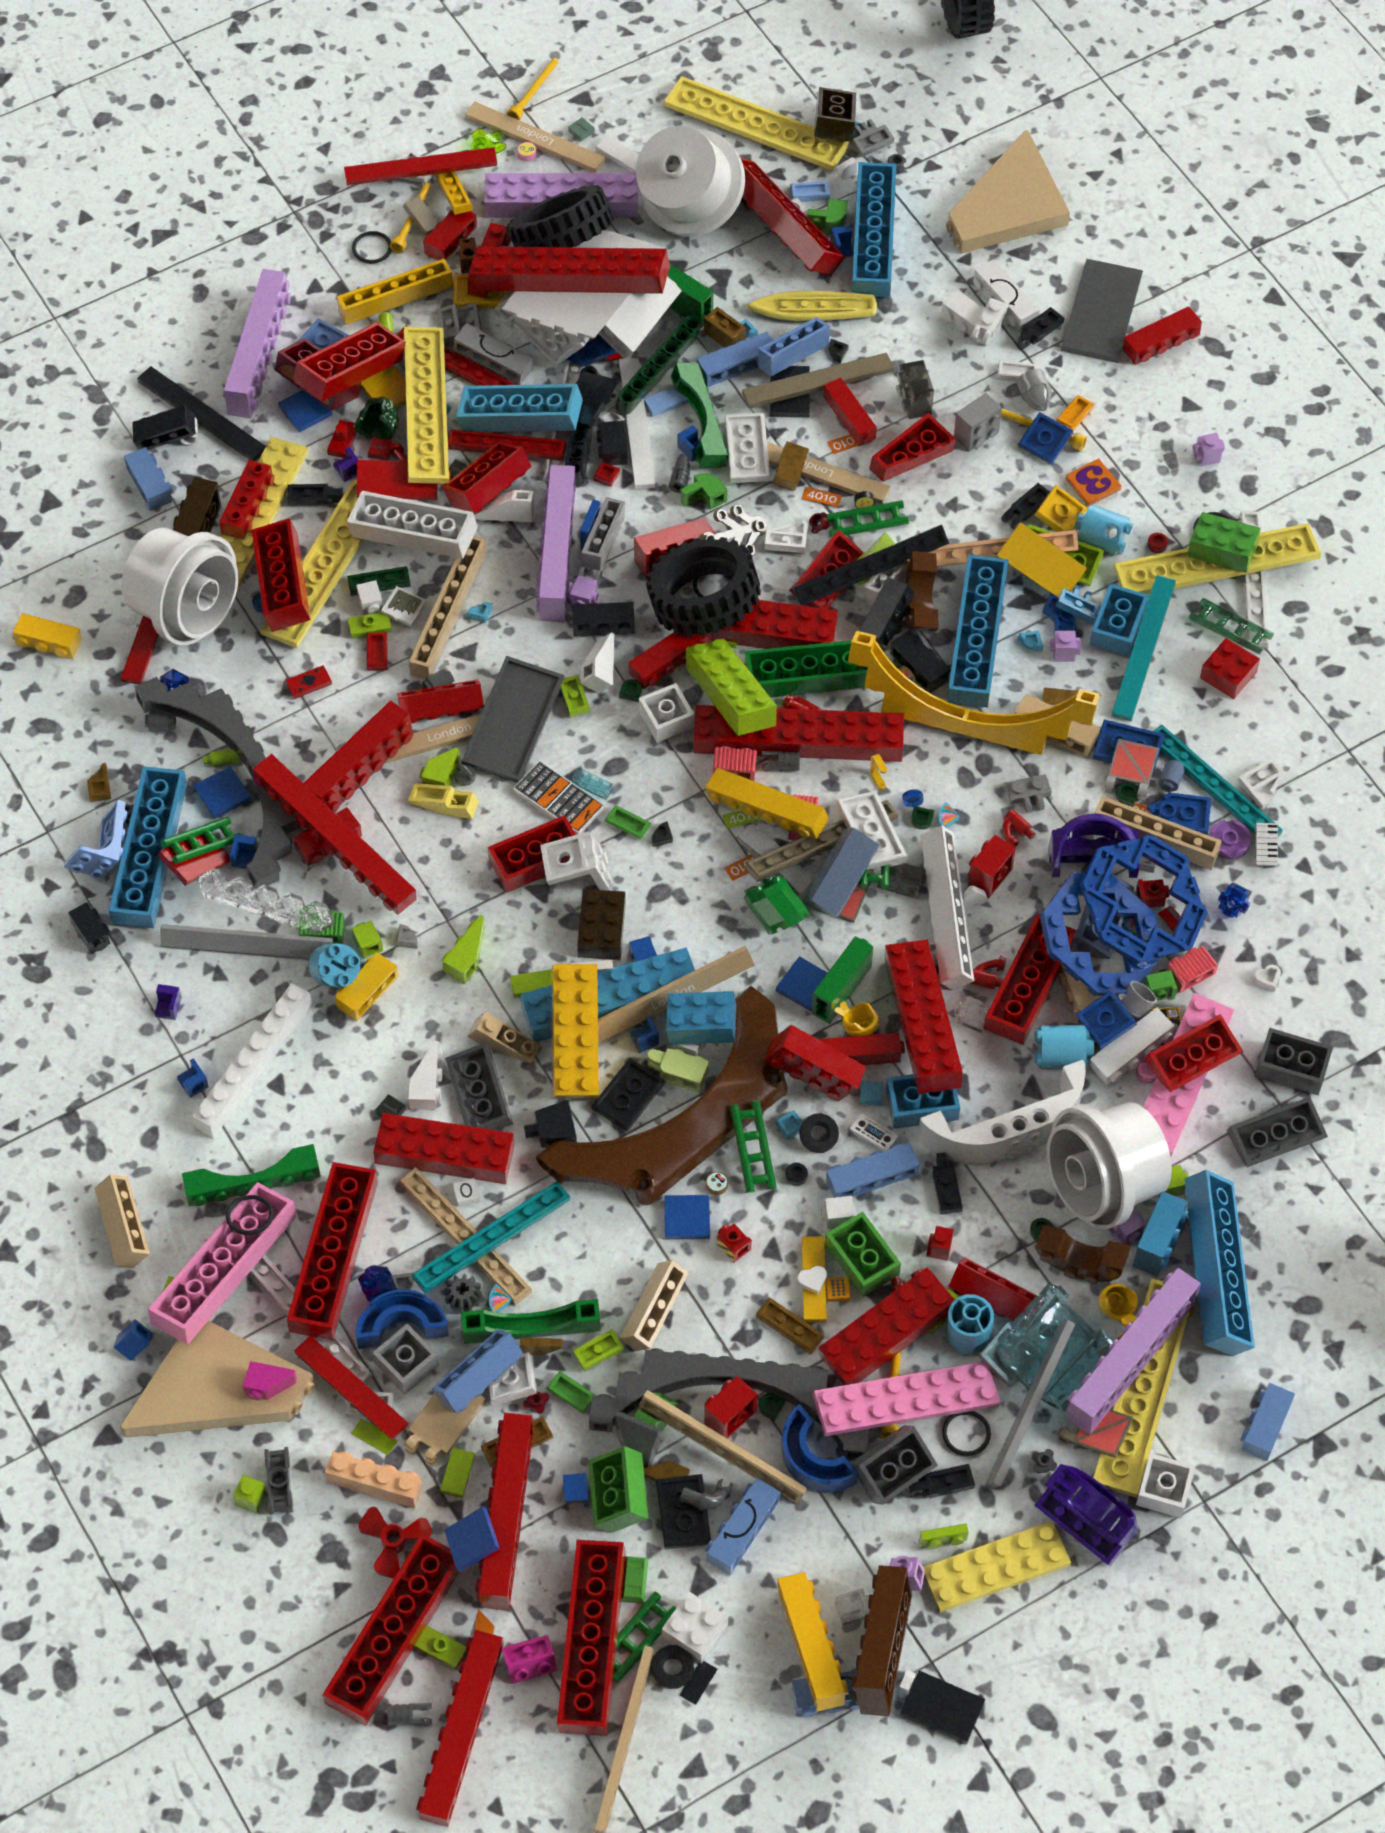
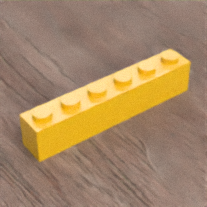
M441 259L337 296L338 312L345 325L441 292L453 287L452 271L446 260Z
M718 767L705 786L709 799L714 803H723L733 810L744 811L751 817L757 816L769 824H778L783 829L796 831L806 838L812 837L817 839L829 820L825 808Z
M805 1572L778 1578V1593L817 1712L845 1705V1695L848 1694V1687L845 1680L841 1681L839 1675L842 1673L839 1660H834V1645L831 1639H827V1624L825 1619L821 1620L820 1618L821 1606L819 1600H814L813 1594H815L812 1580L807 1579Z

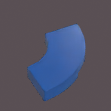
M1050 594L1042 613L1053 621L1054 633L1055 631L1076 632V620L1073 615L1056 607L1058 597Z

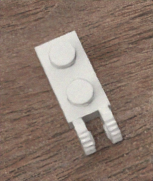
M990 298L971 334V340L976 341L981 332L984 333L982 344L987 345L1008 309V304Z

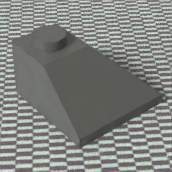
M617 1411L615 1414L616 1434L621 1446L641 1452L643 1468L650 1467L660 1447V1428Z

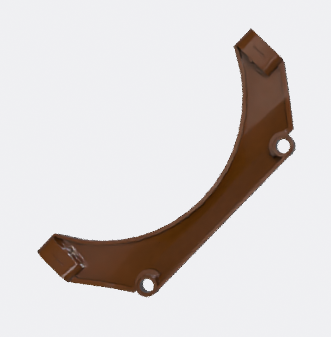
M749 986L735 998V1043H733L728 1060L709 1089L679 1115L650 1130L625 1138L601 1142L555 1141L536 1156L538 1164L560 1184H563L565 1181L591 1182L612 1186L624 1191H628L631 1188L635 1191L640 1204L650 1205L654 1203L661 1195L735 1136L730 1111L731 1105L738 1104L739 1111L752 1109L751 1102L760 1101L763 1113L787 1094L788 1087L784 1073L780 1069L772 1067L769 1062L764 1060L773 1037L779 1034L775 1004L752 986ZM754 1118L741 1120L743 1129L754 1121Z

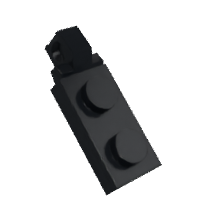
M1052 307L1048 308L1024 326L1020 334L1021 336L1018 337L1017 346L1023 350L1030 343L1033 345L1038 343L1061 326L1065 318Z
M288 484L287 504L328 505L340 502L344 495L343 488H333L328 486V484Z
M945 1152L936 1153L937 1166L932 1167V1177L940 1215L962 1212L963 1206L955 1168H953V1164H947Z
M965 1464L929 1472L918 1479L919 1482L911 1484L908 1490L910 1497L923 1495L924 1499L974 1489L975 1482L970 1465Z

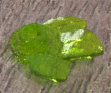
M478 128L472 134L471 150L495 147L497 154L507 147L505 143L500 142V131L485 133L482 128Z

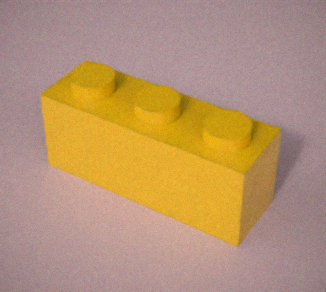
M24 613L21 614L12 632L15 643L19 646L37 649L42 653H52L61 658L73 659L82 641L80 629L77 627Z
M378 952L373 957H369L356 979L348 986L341 987L335 995L337 1008L357 1022L398 978L397 965Z

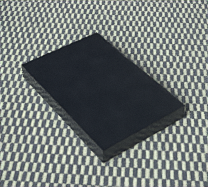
M789 366L770 376V382L810 372V366ZM810 393L770 403V417L810 416Z
M583 371L575 383L583 399L577 426L591 429L618 382L614 378Z
M629 1058L591 1105V1109L628 1132L666 1084V1080Z
M702 1474L657 1479L656 1487L665 1550L707 1545L711 1540L707 1510L703 1509L700 1511L696 1506L680 1502L684 1487L699 1493H705Z
M919 1670L900 1712V1716L967 1744L986 1699Z

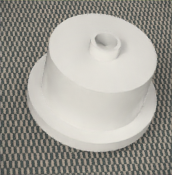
M673 126L663 129L645 143L636 163V180L640 188L642 204L647 214L662 229L674 235L694 237L714 231L733 215L743 196L745 172L740 156L728 141L708 130L694 129L687 126Z
M161 527L154 529L138 541L126 561L121 583L123 599L131 610L151 619L154 629L163 639L177 645L193 644L213 632L223 622L232 607L238 587L236 557L231 545L225 539L212 533L199 532L186 536L169 528Z
M1127 1102L1098 1111L1092 1106L1080 1104L1062 1110L1054 1120L1047 1143V1161L1053 1184L1066 1207L1075 1216L1084 1220L1092 1227L1107 1230L1121 1225L1129 1219L1134 1205L1159 1196L1167 1190L1172 1173L1169 1148L1158 1123L1141 1105Z

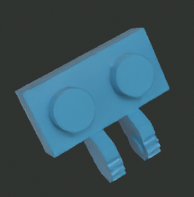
M1076 585L1072 592L1063 588L1059 594L1056 607L1092 624L1096 619L1099 605L1089 601L1092 592L1087 590L1083 597L1078 595L1080 591L1079 586Z

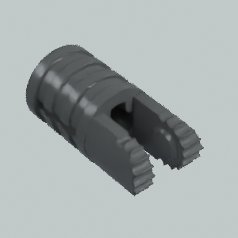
M680 454L677 457L668 485L669 489L676 493H681V489L688 484L691 465L688 463V458L685 454Z
M762 751V756L765 758H778V764H762V770H800V752Z
M432 1703L388 1704V1726L409 1724V1726L432 1725V1719L427 1717L413 1719V1710L427 1711L432 1709Z

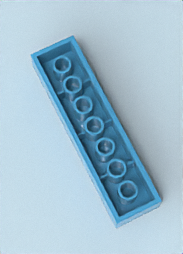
M858 162L852 293L871 294L875 297H890L896 164Z
M968 554L948 688V703L988 708L1008 559Z
M145 766L142 768L109 907L112 924L155 928L168 866L160 859L158 854L161 850L165 849L161 846V840L174 836L177 832L187 788L185 771Z
M687 947L597 972L598 1019L695 971ZM552 985L520 994L521 1007L532 1039L539 1042L552 1038Z
M1203 1170L1185 1178V1193L1188 1201L1187 1211H1189L1190 1235L1193 1244L1192 1253L1196 1269L1195 1276L1197 1281L1201 1283L1198 1298L1203 1328L1202 1337L1204 1345L1235 1356L1251 1350L1255 1346L1234 1182L1208 1170Z

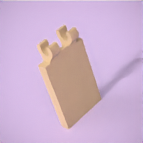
M434 1393L408 1429L409 1434L412 1436L405 1442V1446H407L405 1450L414 1454L422 1442L430 1447L424 1455L426 1457L425 1462L433 1466L441 1453L446 1456L449 1455L452 1448L486 1402L485 1398L481 1395L475 1397L463 1411L456 1414L445 1409Z

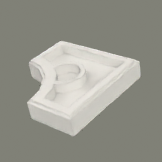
M529 1352L522 1354L514 1365L504 1370L496 1381L488 1385L492 1406L537 1394L532 1359Z

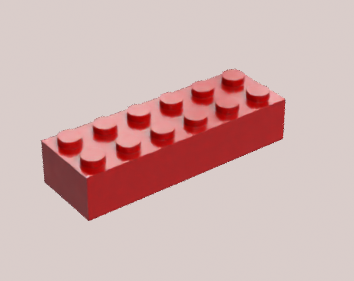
M376 322L298 361L293 381L323 402L401 362L406 342L379 322Z
M287 518L252 529L263 616L270 630L274 632L310 621L299 538L291 519Z
M759 600L757 605H752L753 611L750 614L746 613L744 615L745 619L741 622L736 621L732 623L733 627L729 629L727 627L719 629V633L714 634L713 631L710 632V641L725 639L729 642H736L740 646L762 649L835 642L838 610Z
M390 700L319 767L304 784L334 813L337 812L340 805L345 800H349L360 786L365 785L370 776L381 770L388 758H393L401 746L411 741L414 735L409 714Z
M1036 914L985 1016L984 1022L985 1030L1021 1045L1025 1044L1061 970V963L1058 960L1054 961L1047 954L1039 914ZM1065 925L1071 951L1077 930Z
M382 1113L373 1151L375 1164L411 1170L416 1167L419 1171L506 1184L515 1146L514 1133Z
M926 1267L818 1347L820 1357L843 1386L859 1383L947 1318L948 1310L955 1299L931 1270Z

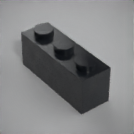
M186 405L132 422L133 442L140 449L146 447L149 450L196 435L195 414Z
M887 577L859 631L876 635V642L887 646L894 637L895 630L904 617V612L912 602L915 591L907 584Z
M634 602L572 604L573 636H606L611 632L614 635L635 634Z
M911 630L891 642L890 654L901 666H905L912 671L915 680L925 691L932 693L948 682L949 668L946 663L941 662L936 657L934 651L930 648L928 649L923 644L922 639Z

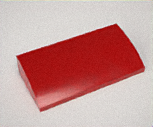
M357 460V498L361 491L402 499L437 500L438 484L408 483V461Z
M838 530L830 537L792 587L856 561L864 552ZM791 587L789 591L795 596L794 591ZM843 589L807 605L828 609Z
M1219 1014L1148 1053L1144 1059L1159 1081L1169 1092H1172L1244 1051L1222 1015Z

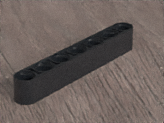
M586 366L580 371V375L583 371L598 375L597 369L593 366ZM594 425L591 429L576 426V430L570 431L565 466H575L576 487L582 485L585 481Z

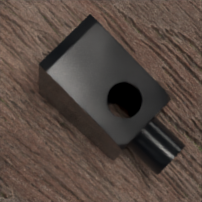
M569 1100L536 1110V1123L524 1125L526 1139L539 1136L542 1148L549 1147L555 1141L577 1142Z

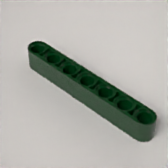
M687 316L621 389L616 402V409L619 413L624 415L630 414L697 339L701 322L697 317Z

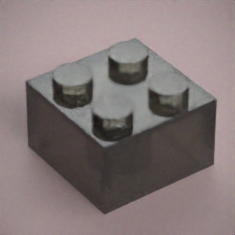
M924 360L900 364V372L897 373L899 385H896L898 397L902 398L903 412H907L909 419L923 417L927 413L932 415L934 389Z

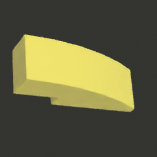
M414 783L408 798L409 803L421 808L467 819H473L479 804L473 792L454 791L452 786Z

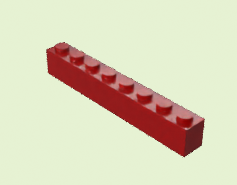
M475 1630L473 1637L468 1638L466 1651L469 1652L466 1660L462 1659L459 1667L460 1681L454 1683L452 1696L455 1697L452 1705L448 1704L445 1718L448 1720L446 1726L441 1727L438 1735L440 1746L438 1750L433 1751L431 1758L433 1768L431 1773L426 1774L423 1785L426 1791L424 1797L420 1796L417 1803L416 1811H419L420 1820L449 1827L504 1646L503 1637Z

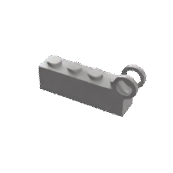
M608 497L603 502L581 552V567L578 574L586 577L588 568L596 569L594 580H597L598 587L602 580L603 567L625 518V501Z

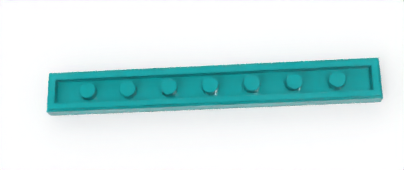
M1156 575L1112 711V716L1128 721L1133 719L1176 584L1174 579Z
M1161 724L1154 730V732L1165 734L1160 752L1169 760L1181 762L1184 766V773L1244 824L1253 834L1256 835V823H1275ZM1278 826V836H1280L1283 829Z
M558 1181L554 1182L414 1272L412 1279L425 1294L570 1201V1195Z

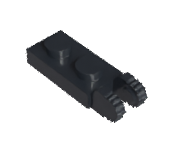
M1038 482L1011 505L1002 515V521L1005 523L1014 514L1018 515L1010 525L1015 530L1020 522L1023 523L1037 512L1050 491Z

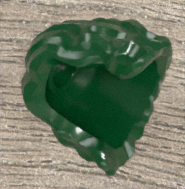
M386 397L370 398L366 402L365 407L359 412V417H357L353 428L356 429L359 435H363L367 439L391 440L396 433V426L399 422L396 407Z

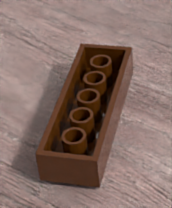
M879 1565L877 1575L874 1574L872 1579L874 1592L869 1595L868 1599L870 1612L869 1615H865L864 1619L866 1632L860 1638V1649H862V1652L856 1658V1669L858 1672L857 1676L854 1675L852 1678V1690L856 1691L855 1704L859 1705L860 1714L889 1717L912 1601V1590L907 1567Z

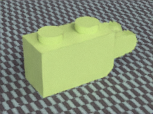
M667 1048L666 1052L653 1049L647 1052L649 1068L660 1071V1077L665 1079L666 1083L697 1093L701 1092L709 1072V1061L705 1058L685 1054L679 1049Z

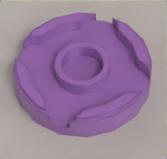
M1219 821L1211 828L1209 836L1222 840L1218 854L1222 858H1240L1250 848V832L1244 824L1238 821Z

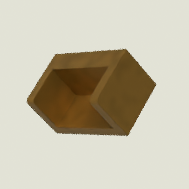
M716 307L704 317V333L721 346L728 347L736 344L738 341L746 340V327L719 307Z
M786 441L772 484L795 491L809 448Z

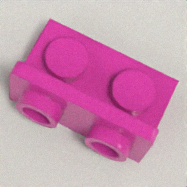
M548 1635L502 1648L511 1684L557 1671L555 1656Z

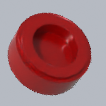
M1153 533L1148 538L1147 546L1154 553H1162L1167 549L1168 538L1162 533Z

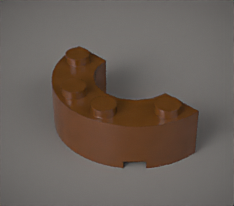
M912 551L910 558L905 560V584L912 588L915 593L912 602L904 612L905 623L909 630L935 632L939 629L938 609H934L932 601L933 583L937 573L936 553Z
M1043 1225L1035 1246L1041 1261L1062 1271L1068 1278L1075 1279L1078 1277L1085 1279L1091 1284L1118 1279L1122 1275L1130 1252L1129 1245L1109 1240L1105 1246H1089L1070 1237L1064 1229Z

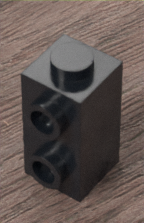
M86 902L68 912L71 924L91 954L96 951H102L110 944L109 935L111 932L105 923L101 924L99 921L101 919L95 908L91 909Z

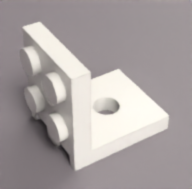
M589 831L541 845L546 880L549 885L590 874L600 890H610L611 876L605 866L608 864L607 855L605 852H602L600 843L595 842ZM564 856H570L568 862L560 863Z

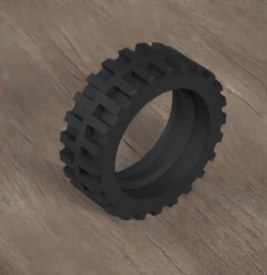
M941 0V7L947 20V26L956 39L991 32L994 26L993 22L995 21L994 0Z
M589 185L588 187L574 188L565 193L562 192L557 196L547 198V200L535 204L531 208H527L523 213L516 215V218L511 219L506 229L514 247H577L581 243L591 240L592 237L601 234V231L606 230L609 225H612L614 216L602 187L599 185Z
M707 537V540L696 538L694 542L688 544L683 542L681 547L676 549L673 547L668 550L669 554L660 556L658 558L659 563H654L651 567L652 572H649L647 575L646 587L660 625H664L666 630L670 631L673 629L674 633L678 635L684 632L686 636H693L698 633L700 636H706V633L712 631L714 634L719 633V629L724 627L729 629L733 627L732 623L736 621L741 622L745 619L744 615L746 613L750 614L753 611L752 605H757L759 601L758 596L761 595L760 582L750 551H747L743 544L739 546L738 541L732 539L728 542L727 538L720 537L719 540L714 539V537ZM724 574L733 577L725 587L708 596L693 599L674 596L683 585L701 576Z

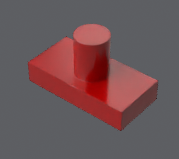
M339 420L327 449L328 455L339 458L346 457L345 448L348 446L352 447L357 435L356 429L353 428L355 423Z

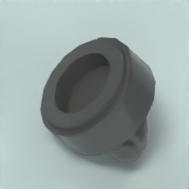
M466 764L457 765L454 773L456 782L462 786L472 784L476 778L475 769Z

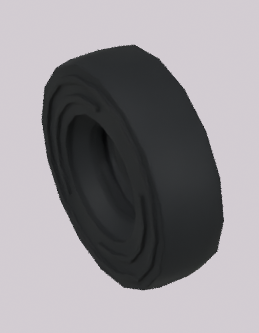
M822 1113L812 1114L800 1126V1141L811 1152L825 1153L831 1150L838 1141V1126L835 1120L828 1115ZM822 1126L827 1131L826 1139L823 1141L815 1140L811 1135L812 1127Z
M667 1645L654 1655L652 1674L661 1686L668 1689H678L685 1686L691 1680L694 1673V1660L688 1651L678 1645ZM669 1659H677L682 1664V1670L679 1674L669 1675L663 1668L664 1663Z

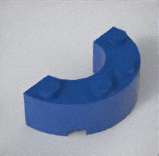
M394 1290L376 1297L370 1302L365 1311H362L356 1326L358 1349L381 1346V1338L385 1330L399 1322H410L419 1326L424 1332L426 1339L449 1336L447 1320L440 1306L435 1301L433 1302L427 1298L425 1294L414 1290Z
M799 1404L788 1416L782 1434V1457L789 1473L803 1486L819 1492H839L856 1485L859 1473L845 1456L835 1460H825L818 1458L810 1451L806 1441L813 1433L814 1420Z

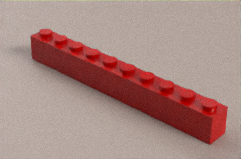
M272 753L253 768V781L259 788L263 787L273 801H278L286 814L294 816L298 825L303 829L306 828L316 842L320 841L331 856L335 855L344 869H349L353 872L355 879L361 884L364 883L374 897L378 896L383 901L386 909L389 911L393 910L399 915L417 900L416 889Z

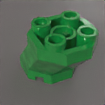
M780 875L762 881L764 885L752 886L744 891L746 895L743 898L746 904L762 923L768 935L777 933V929L780 927L785 930L810 915L805 905L788 885L785 877L781 878Z

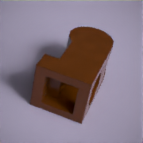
M475 237L459 238L461 274L469 273L476 251Z

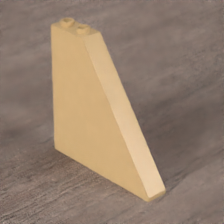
M1028 130L1024 131L949 212L948 221L946 222L947 231L952 234L954 245L959 248L961 254L1064 227L1069 224L1070 212Z
M208 1321L188 1345L177 1339L120 1428L123 1436L137 1437L290 1421L294 1414L297 1415L303 1406L302 1401L306 1395L309 1396L315 1387L313 1375ZM250 1361L296 1371V1384L268 1400H252L245 1396L243 1389Z

